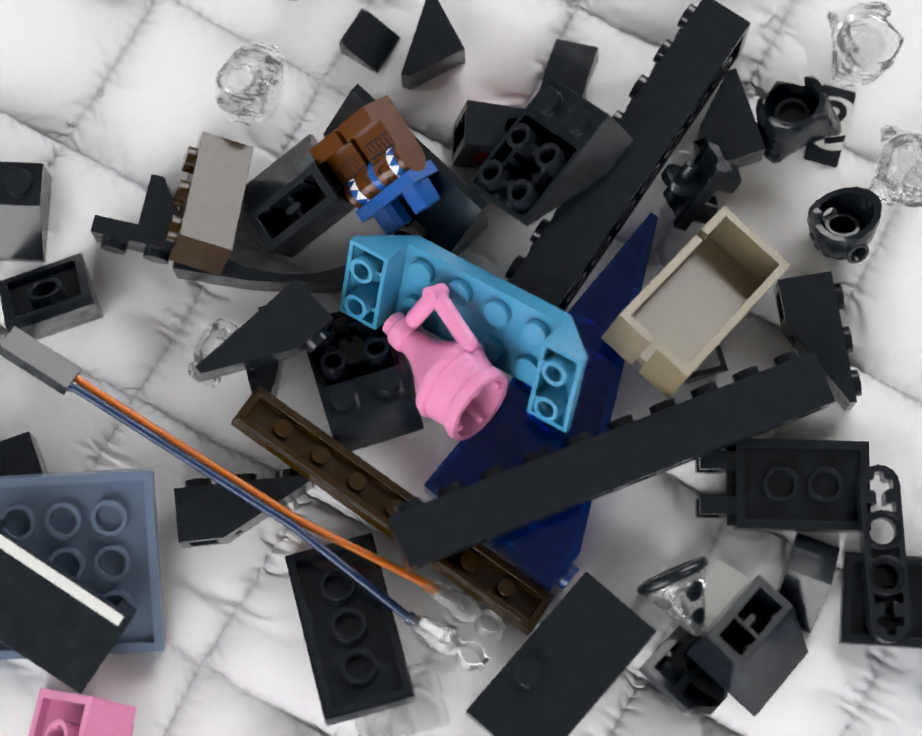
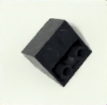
M312 134L307 135L246 184L244 198L247 218L270 253L290 258L294 257L356 208L345 195L344 186L327 162L319 165L309 152L318 144V141Z
M758 575L733 597L686 654L748 712L756 716L806 656L808 649L793 605L765 579Z

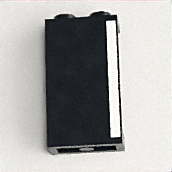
M0 519V642L79 694H82L133 619L137 609L124 600L117 607L4 532L3 528L7 523Z

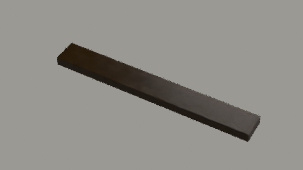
M258 385L234 417L231 425L394 540L387 523L389 516L396 514L393 507L416 497ZM482 544L429 565L527 636L532 632L555 597Z

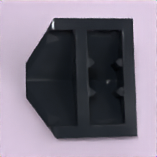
M691 612L639 668V671L683 714L711 715L726 699L728 692L686 654L708 628L704 622L700 623V625L692 623L693 620H691L692 617L690 616L693 614Z

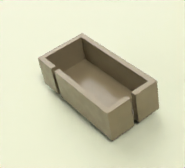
M724 205L618 315L601 338L630 365L636 360L640 362L643 366L638 372L669 399L778 281L791 264Z

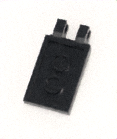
M747 439L727 447L726 451H717L695 460V473H726V495H700L699 499L695 500L696 518H727V526H733V530L859 533L856 481L860 474L870 467L869 441ZM870 483L866 484L867 490H870ZM867 506L868 513H871V507Z

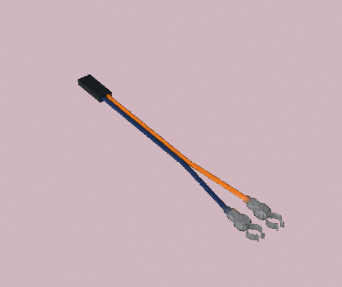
M16 326L12 328L0 343V355L62 395H65L67 391L74 392L290 529L404 619V623L410 626L414 634L427 641L431 649L441 655H454L457 665L463 670H477L480 674L484 670L483 664H486L491 657L485 656V652L480 644L474 641L462 642L459 639L460 635L448 625L438 624L425 615H417L412 611L409 613L306 530L423 587V590L429 593L433 601L447 609L450 616L459 622H473L474 628L480 636L485 638L496 637L499 641L504 635L501 631H505L509 624H504L503 618L489 608L481 609L478 606V601L466 592L456 591L445 583L435 582L432 579L427 580L413 572L407 573L405 568L297 515L83 379L80 375L82 368ZM478 616H491L497 622L499 630H486L480 624ZM464 647L473 649L478 654L480 663H467L461 657L459 649Z

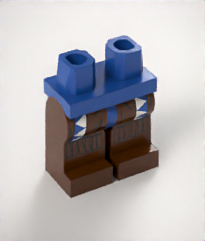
M388 95L361 107L338 126V129L332 131L309 150L319 165L327 162L344 186L345 195L353 206L358 208L355 213L361 222L364 223L374 217L387 235L399 231L413 220L400 202L403 197L415 215L423 212L441 199L429 180V177L437 172L438 169L431 159L426 161L421 146Z

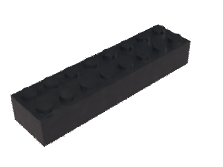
M701 0L698 6L691 3L686 8L677 24L680 29L674 41L666 39L655 54L653 62L656 64L649 78L644 74L639 77L628 97L631 100L625 113L617 110L612 116L634 140L606 176L558 206L551 221L545 218L541 220L530 237L532 245L527 256L524 258L518 255L508 268L504 276L508 279L507 282L563 311L567 310L716 91L727 71L730 70L741 54L751 22L716 0Z

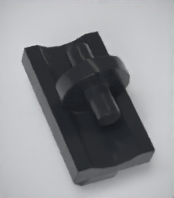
M707 142L694 161L687 160L682 167L676 164H669L661 173V178L667 186L663 196L675 214L674 227L686 231L692 222L707 224L719 209L716 197L712 196L715 191L733 194L741 184L742 178L738 167L723 159L719 145Z

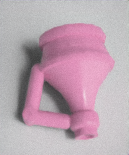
M444 283L425 287L421 298L408 311L406 316L402 312L392 314L385 321L383 332L387 335L388 343L398 352H403L410 362L415 381V403L420 415L442 424L449 437L463 441L478 433L492 419L506 396L508 382L504 372L494 368L489 362L482 343L477 342V338L449 298L448 286ZM435 309L456 341H441L423 333L421 324Z

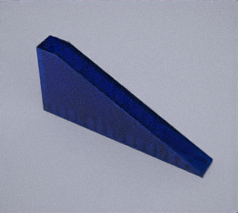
M652 212L568 311V314L572 315L587 355V362L570 429L565 433L528 413L527 408L532 386L513 377L508 383L506 396L498 411L478 433L469 439L460 441L423 485L426 494L435 499L439 497L436 490L453 482L462 480L465 487L481 481L479 473L500 464H505L507 470L524 464L522 459L524 455L547 447L551 454L566 448L564 440L576 434L589 430L592 437L609 431L606 424L611 422L625 359L601 337L618 315L642 290L659 217ZM592 501L486 543L551 593L556 586L564 590L580 571L574 564L579 558Z

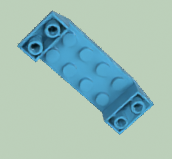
M356 235L350 239L339 311L376 330L396 312H402L406 316L408 311L421 298L425 287L439 283L446 284L450 292L449 298L477 338V342L482 343L486 357L491 365L532 386L527 412L565 433L570 429L587 362V355L572 315L419 235ZM435 309L421 324L423 329L446 341H456Z

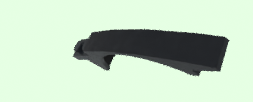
M151 174L138 224L99 215L94 216L90 232L95 240L101 243L100 248L116 254H126L127 249L142 252L143 258L159 264H169L168 258L172 242L165 240V236L172 215H178L179 210L177 206L173 205L174 199L165 177ZM399 230L393 235H411V233ZM228 258L220 275L177 262L173 263L172 269L178 279L252 291L281 292L297 278L310 293H342L346 265L318 273L279 274L248 267Z

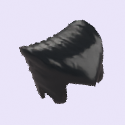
M806 76L804 78L805 86L776 81L765 97L764 103L763 96L756 103V122L766 148L764 157L773 164L780 163L790 154L801 150L803 146H808L812 142L822 141L827 137L837 136L842 132L840 119L836 115L824 87L814 76Z

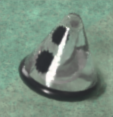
M698 557L655 575L639 584L637 593L646 597L691 635H700L705 629L706 567L708 559L706 557Z

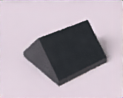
M82 253L0 281L1 304L8 333L16 326L31 337L39 340L104 317Z

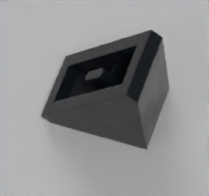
M425 0L401 72L402 87L410 90L465 63V48L438 0Z
M796 533L777 591L793 605L801 631L810 634L831 588L840 548Z

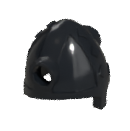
M847 187L829 192L816 200L809 208L807 217L809 236L814 242L815 248L818 251L820 250L827 258L830 257L835 260L847 259L851 264L863 261L869 254V247L867 245L873 239L880 224L882 204L879 196L870 189ZM833 208L828 215L823 216L827 209Z

